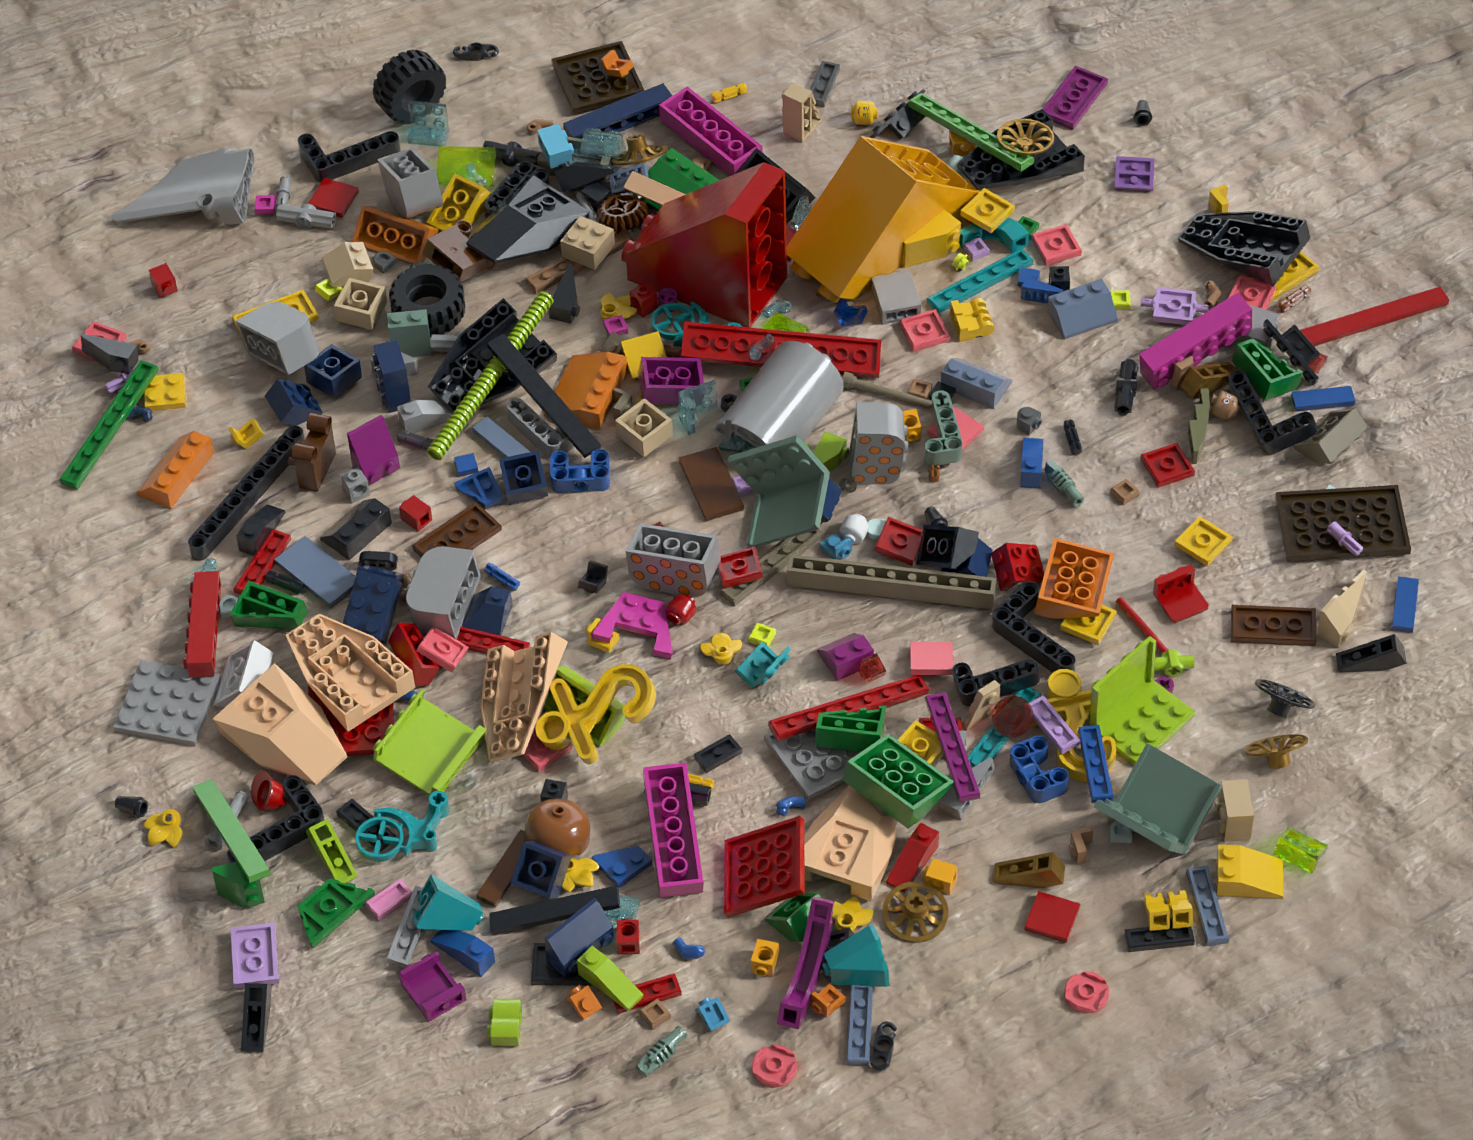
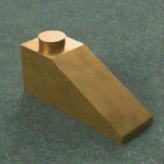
M1230 362L1190 367L1180 386L1192 398L1200 397V388H1208L1209 394L1229 384L1228 378L1230 373L1237 369Z
M1054 852L998 862L994 866L993 882L995 884L1040 888L1064 884L1065 865Z

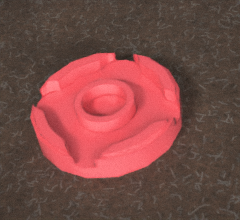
M1090 971L1072 975L1067 980L1064 989L1065 1000L1068 1005L1075 1011L1085 1014L1095 1013L1103 1009L1108 1002L1110 993L1105 979L1099 974Z
M777 1044L759 1049L752 1061L753 1075L758 1082L772 1088L782 1087L790 1083L797 1072V1060L794 1053L787 1047Z

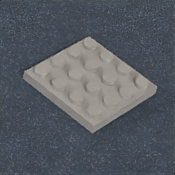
M140 660L115 722L114 731L196 747L221 682V675L215 673L213 677L189 678L188 669Z
M816 729L779 741L776 740L772 732L764 735V741L808 801L845 783L842 779L847 761L861 752L816 746Z

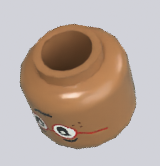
M1225 391L1219 392L1218 395L1213 394L1210 400V406H1212L1211 414L1223 420H1229L1230 417L1234 418L1240 406L1238 398Z

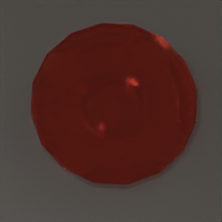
M1009 695L996 703L991 717L993 727L997 732L1005 737L1015 738L1023 735L1030 728L1034 712L1032 706L1025 698Z

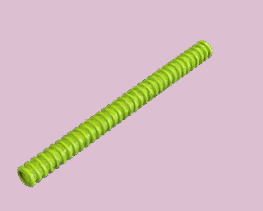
M543 291L538 293V296L535 297L534 301L525 311V314L522 315V318L507 337L517 350L522 348V345H524L528 336L531 335V332L534 331L541 318L544 317L550 305L554 303L553 298L548 293ZM495 355L470 388V391L467 392L460 405L457 406L450 419L447 420L440 433L437 434L430 447L427 448V453L433 459H443L446 451L453 445L456 437L460 435L466 423L470 421L476 409L479 408L486 395L489 394V391L492 390L499 377L506 370Z

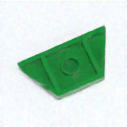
M329 878L297 905L311 947L314 949L359 910L366 901L374 897V890L372 888L367 890L357 888L356 884L342 883L339 880Z

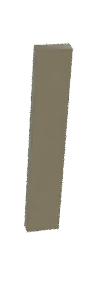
M818 529L785 539L759 560L764 578L723 588L720 590V595L733 606H736L786 567L790 554L801 555L823 537V532Z

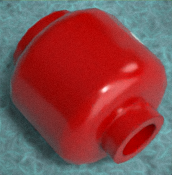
M676 595L666 606V617L675 625L687 624L696 614L695 600L689 595Z

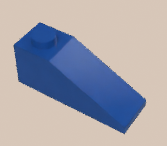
M1023 438L1020 487L1041 488L1044 439Z
M440 930L430 940L436 947L480 977L495 963L494 949L478 937L460 930Z

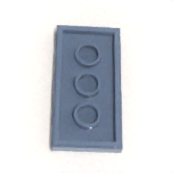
M306 536L302 537L274 559L276 565L295 580L303 582V586L330 608L352 591L356 576Z

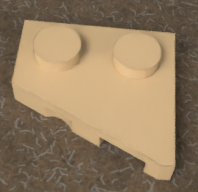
M995 680L978 690L974 702L968 710L971 716L962 722V726L966 730H969L984 719L994 716L999 711L1000 685Z

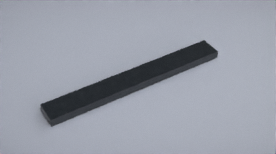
M504 334L487 343L488 349L584 458L591 455L594 450L601 448L598 440Z

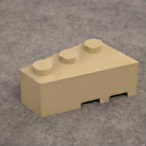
M792 83L788 88L784 89L781 96L783 99V134L803 142L823 119L821 116H818L819 109L815 107L816 101L812 91Z

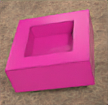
M256 195L255 215L275 214V195Z
M622 315L603 320L608 336L613 331L618 335L621 332L629 334Z

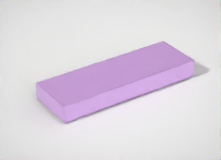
M1044 696L1025 705V710L1061 754L1080 744L1078 737Z

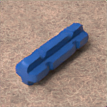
M486 564L484 568L486 574L491 575L513 591L518 589L520 581L494 564Z

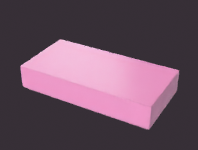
M399 879L366 901L365 906L379 921L410 900L413 892Z

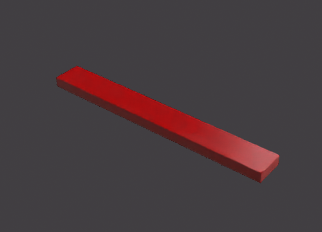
M1440 286L1304 328L1300 331L1313 346H1317L1449 305V299Z
M915 675L768 721V727L776 740L779 741L816 729L819 713L846 710L847 713L858 712L859 708L876 710L879 709V706L886 705L888 707L927 695L929 688L921 675Z

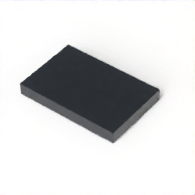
M533 943L531 985L593 986L578 974V970L564 978L546 961L545 943Z

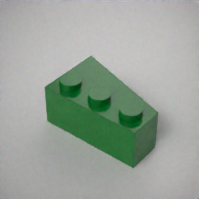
M1254 339L1238 343L1232 362L1239 370L1245 372L1250 383L1265 400L1298 389L1303 374L1302 371L1299 369L1295 371L1287 365L1288 362L1282 359L1280 361L1272 355L1273 352Z
M248 581L232 609L230 617L236 627L296 629L303 623L308 611L303 600Z
M886 705L879 706V709L876 710L859 708L858 712L847 713L846 710L819 713L816 725V746L862 752L883 737Z

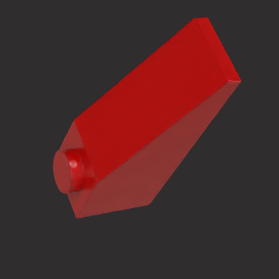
M920 822L904 846L886 880V884L895 888L903 883L913 882L939 847V831ZM908 888L901 890V892L905 893Z

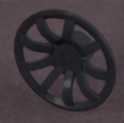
M1257 679L1255 681V685L1259 689L1270 695L1271 701L1267 710L1275 715L1286 718L1291 707L1294 706L1306 709L1315 708L1314 701L1290 687L1265 679ZM1283 689L1289 691L1286 696L1283 695Z

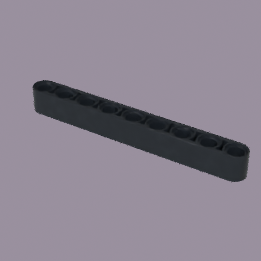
M293 425L287 428L192 534L188 544L194 560H205L289 466L288 459L292 457L291 447L298 440L305 441L304 431L300 426Z

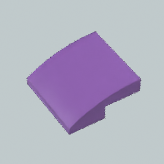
M1116 156L1114 189L1153 191L1155 158Z

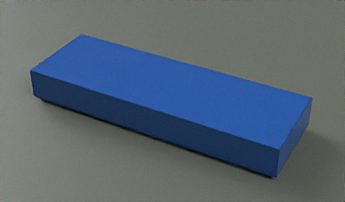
M1351 386L1295 391L1291 395L1295 412L1355 405Z
M1398 576L1392 630L1413 633L1419 579Z

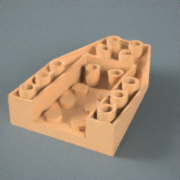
M318 614L286 634V639L307 684L347 731L352 730L415 688L413 671L375 637L336 620Z
M552 632L535 636L533 647L513 651L505 645L490 648L487 651L480 707L483 726L486 729L485 739L490 762L524 755L568 643Z
M275 663L212 719L219 733L259 766L287 776L296 775L302 781L313 785L321 782L347 758L322 708Z
M849 785L813 821L804 836L805 880L810 881L814 873L851 885V895L872 902L895 851L896 820L890 815L880 816L871 801Z

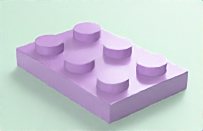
M275 922L232 927L231 946L234 988H245V983L279 984Z

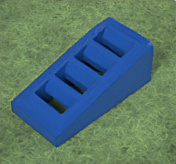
M1027 277L1021 287V299L1048 304L1049 296L1061 293L1063 290Z

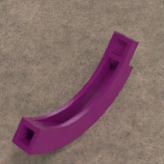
M814 896L811 900L800 956L789 989L780 1004L778 1025L799 1029L811 1005V993L816 990L822 970L821 964L824 963V953H826L835 901Z

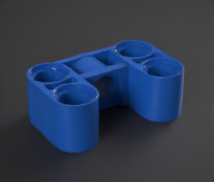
M596 449L591 453V465L569 466L568 454L566 452H553L550 456L552 489L557 493L607 490L610 487L608 452L604 449Z
M1039 735L1014 744L1010 749L1009 764L1030 799L1035 803H1044L1067 792L1069 774L1066 769L1060 767L1046 772L1044 770L1041 771L1038 764L1047 760L1049 742L1045 737Z

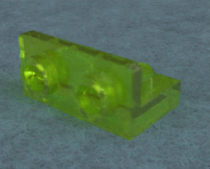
M1288 827L1279 836L1274 855L1313 873L1318 860L1326 853L1328 845Z

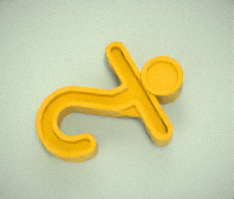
M620 664L604 672L586 702L578 706L567 683L563 679H555L551 683L550 690L560 712L551 711L542 715L536 723V735L545 747L550 750L558 751L564 749L572 741L583 762L588 765L594 764L598 760L599 755L590 732L595 724L602 719L618 690L624 686L635 687L634 697L623 706L622 711L629 722L638 723L647 717L654 707L656 699L655 686L643 669L636 665Z
M1059 669L1054 671L1048 679L1047 701L1079 739L1078 727L1085 726L1091 711L1092 690L1081 691L1082 681L1080 676L1073 670ZM1026 711L1025 720L1027 724L1038 726ZM1104 736L1102 741L1110 773L1116 761V744L1112 737ZM1076 747L1064 754H1061L1056 748L1058 767L1066 769L1070 779L1087 782L1083 758L1076 755Z

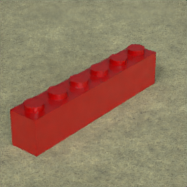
M219 571L194 572V580L190 581V592L192 595L189 596V608H191V611L187 612L190 626H186L188 641H185V653L187 657L183 658L184 669H188L189 678L213 677L215 675L219 604L222 587Z

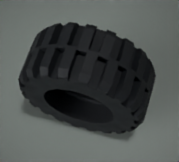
M407 50L406 53L401 52L398 53V56L390 58V61L382 66V70L378 71L377 79H374L373 83L375 102L393 121L408 123V121L414 122L418 118L425 117V114L430 113L433 107L439 104V100L443 98L444 90L446 89V75L428 53L421 50Z
M416 265V268L411 269L410 267L406 269L404 274L401 273L397 276V280L393 281L389 290L391 313L427 309L430 338L433 334L444 335L446 331L450 332L453 330L454 325L457 326L464 317L466 308L464 290L460 278L453 274V271L448 268L444 269L440 265ZM423 297H437L441 299L431 305H418L414 303Z

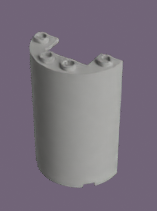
M797 341L782 342L712 431L728 441L731 440L735 433L755 447L798 435L805 442L843 392V379L831 362L830 357L814 349L811 344Z

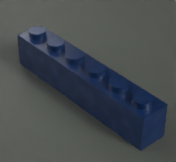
M662 83L563 123V128L567 137L597 142L659 117V104L673 95Z

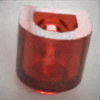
M877 653L862 659L859 673L863 680L866 679L868 682L885 676L886 669Z

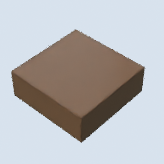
M913 379L908 394L928 400L933 383Z
M1124 479L1110 490V493L1123 505L1139 496V490L1127 479Z
M658 998L639 1010L640 1015L652 1030L671 1018V1014Z

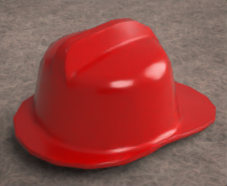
M264 770L259 771L251 785V799L259 812L276 810L279 805H285L283 786L271 779Z

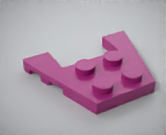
M623 592L593 631L591 639L609 644L614 627L654 637L656 641L652 655L671 659L673 653L664 602Z

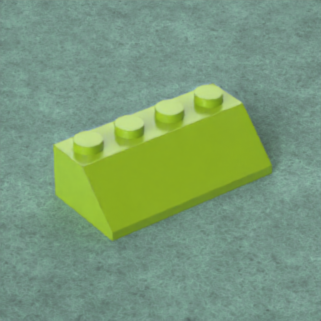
M567 666L558 667L554 680L559 678L567 683L578 706L586 702L595 685ZM550 690L543 709L548 712H560ZM615 698L602 719L595 724L590 732L593 742L598 746H603L621 728L626 718L622 711L624 704Z

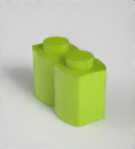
M494 999L493 1006H489V1019H492V1023L487 1025V1038H491L492 1046H519L522 1017L521 999Z

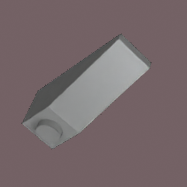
M415 400L397 406L399 422L403 430L408 432L407 434L443 424L453 414L440 400Z
M991 758L972 768L979 791H981L995 769L994 760ZM952 785L938 801L939 809L961 820L974 800L959 803L954 786Z

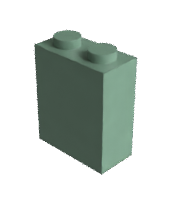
M427 309L387 313L390 341L397 340L402 353L411 357L432 355Z

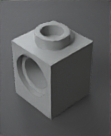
M359 467L341 474L343 491L351 503L370 496L368 480Z

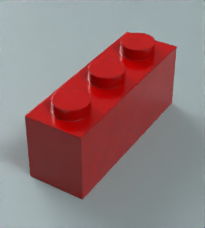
M398 623L388 642L396 657L413 671L415 686H429L439 670V666L416 651L424 639L416 623Z

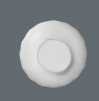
M860 514L848 515L840 527L839 534L843 540L850 538L852 544H860L868 532V522Z

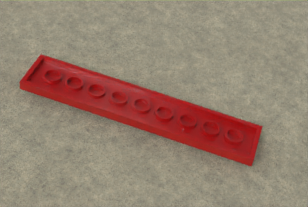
M684 321L681 358H700L701 362L762 367L779 344L785 341L809 343L820 353L828 355L840 375L849 372L854 374V376L879 378L882 340Z

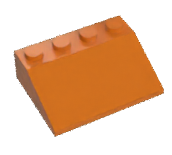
M611 352L572 355L555 393L584 426L601 430L613 404L614 388H621L628 373L627 356Z
M1054 538L1034 614L1052 619L1099 616L1114 553Z

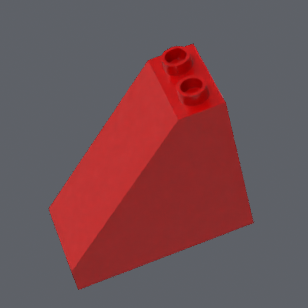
M763 162L664 203L655 216L650 214L645 218L641 227V235L636 241L629 240L623 248L621 260L626 262L627 280L638 285L646 282L655 292H659L663 288H672L677 292L678 301L690 306L691 302H695L709 314L729 322L738 323L742 327L751 328L787 279L785 170Z

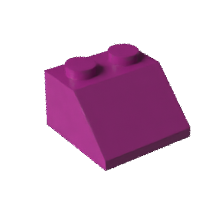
M852 633L817 649L818 654L836 681L874 665V649L866 637L861 634Z

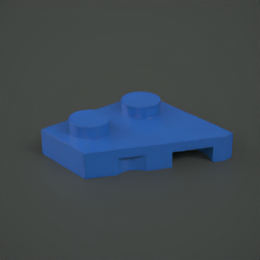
M490 467L454 483L458 491L485 508L505 501Z
M639 846L592 856V860L598 863L599 869L618 888L652 865V859Z

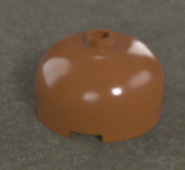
M560 798L545 800L536 805L527 817L525 842L535 841L572 856L576 854L579 856L587 849L590 842L591 828L589 818L578 804L570 800Z

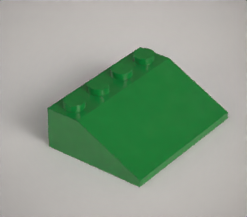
M673 148L658 158L648 171L650 179L684 194L720 181ZM645 199L646 203L656 211L661 209L662 206Z
M890 734L885 735L847 761L842 779L908 829L920 821L954 784L953 780Z

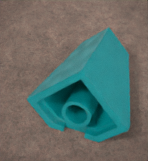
M430 874L419 893V911H414L412 920L419 929L472 931L475 925L480 924L483 918V910L479 903Z
M874 925L865 927L824 953V963L821 964L824 976L829 977L832 985L890 986L888 966L886 961H884L881 940Z

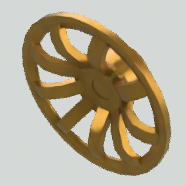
M1016 119L1006 122L998 129L997 140L1004 149L1012 153L1032 156L1047 151L1053 145L1054 134L1047 125L1039 121ZM1022 124H1029L1026 135L1024 134ZM1016 125L1017 130H1018V135H1017V133H1016L1012 128H1010L1009 126ZM1035 125L1042 128L1031 136ZM1003 131H1007V132H1009L1012 136H1009V135H1003V136H1002V133H1003ZM1043 133H1048L1049 137L1039 136ZM1003 140H1010L1012 143L1007 146ZM1046 141L1048 144L1043 147L1039 142Z
M644 134L633 135L626 139L628 150L615 156L612 159V163L621 166L642 163L665 154L668 149L665 145H648ZM638 153H640L642 159L637 160Z
M1300 734L1268 737L1247 745L1244 748V752L1249 756L1268 757L1271 769L1284 768L1291 765L1289 752L1305 746L1308 743V737ZM1280 739L1279 747L1277 748L1274 740ZM1268 742L1270 748L1263 743Z
M907 882L895 887L885 898L882 909L883 920L888 930L897 938L913 943L926 942L938 936L946 926L948 905L944 896L933 886L922 882ZM911 887V894L907 897H904L899 892ZM917 887L930 891L924 896L921 893H917ZM935 894L939 898L941 904L930 905L927 902ZM893 896H895L903 905L893 907L889 906V903ZM943 910L942 921L931 916L929 911L938 912ZM888 912H903V914L893 922H890L888 917ZM924 918L933 925L938 926L930 934L925 927ZM906 919H909L905 935L895 929ZM915 921H918L923 936H911Z

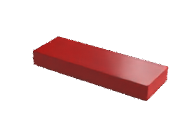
M675 973L636 984L635 986L642 992L643 998L631 1010L647 1006L657 998L661 1002L681 996L682 991ZM613 1000L617 1014L627 1012L626 1009Z

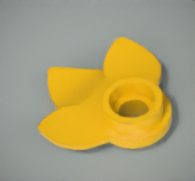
M608 292L601 299L602 308L600 309V315L603 319L622 315L623 319H627L637 312L636 308L630 307V295L615 298Z
M722 632L715 634L712 637V642L700 644L702 653L706 656H713V659L718 664L729 663L732 660L733 654L742 648L741 640L731 641L729 635Z
M167 809L161 814H153L146 819L143 827L150 830L148 832L150 846H155L164 840L173 848L178 845L183 832L179 826L181 816L176 810ZM172 816V820L166 822V819Z
M571 858L569 866L572 867L567 869L562 888L567 892H571L576 885L593 887L592 872L599 869L598 863L589 858L579 860Z
M856 896L848 899L843 905L835 901L832 918L835 920L836 929L850 928L854 931L856 927L866 925L872 919L873 909H861L860 902Z

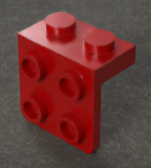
M1005 543L991 552L1000 591H1007L1018 583L1033 582L1042 584L1045 573L1036 545Z
M1191 564L1179 567L1173 572L1162 574L1154 579L1153 595L1174 623L1204 612L1209 607V604L1194 584L1195 569Z

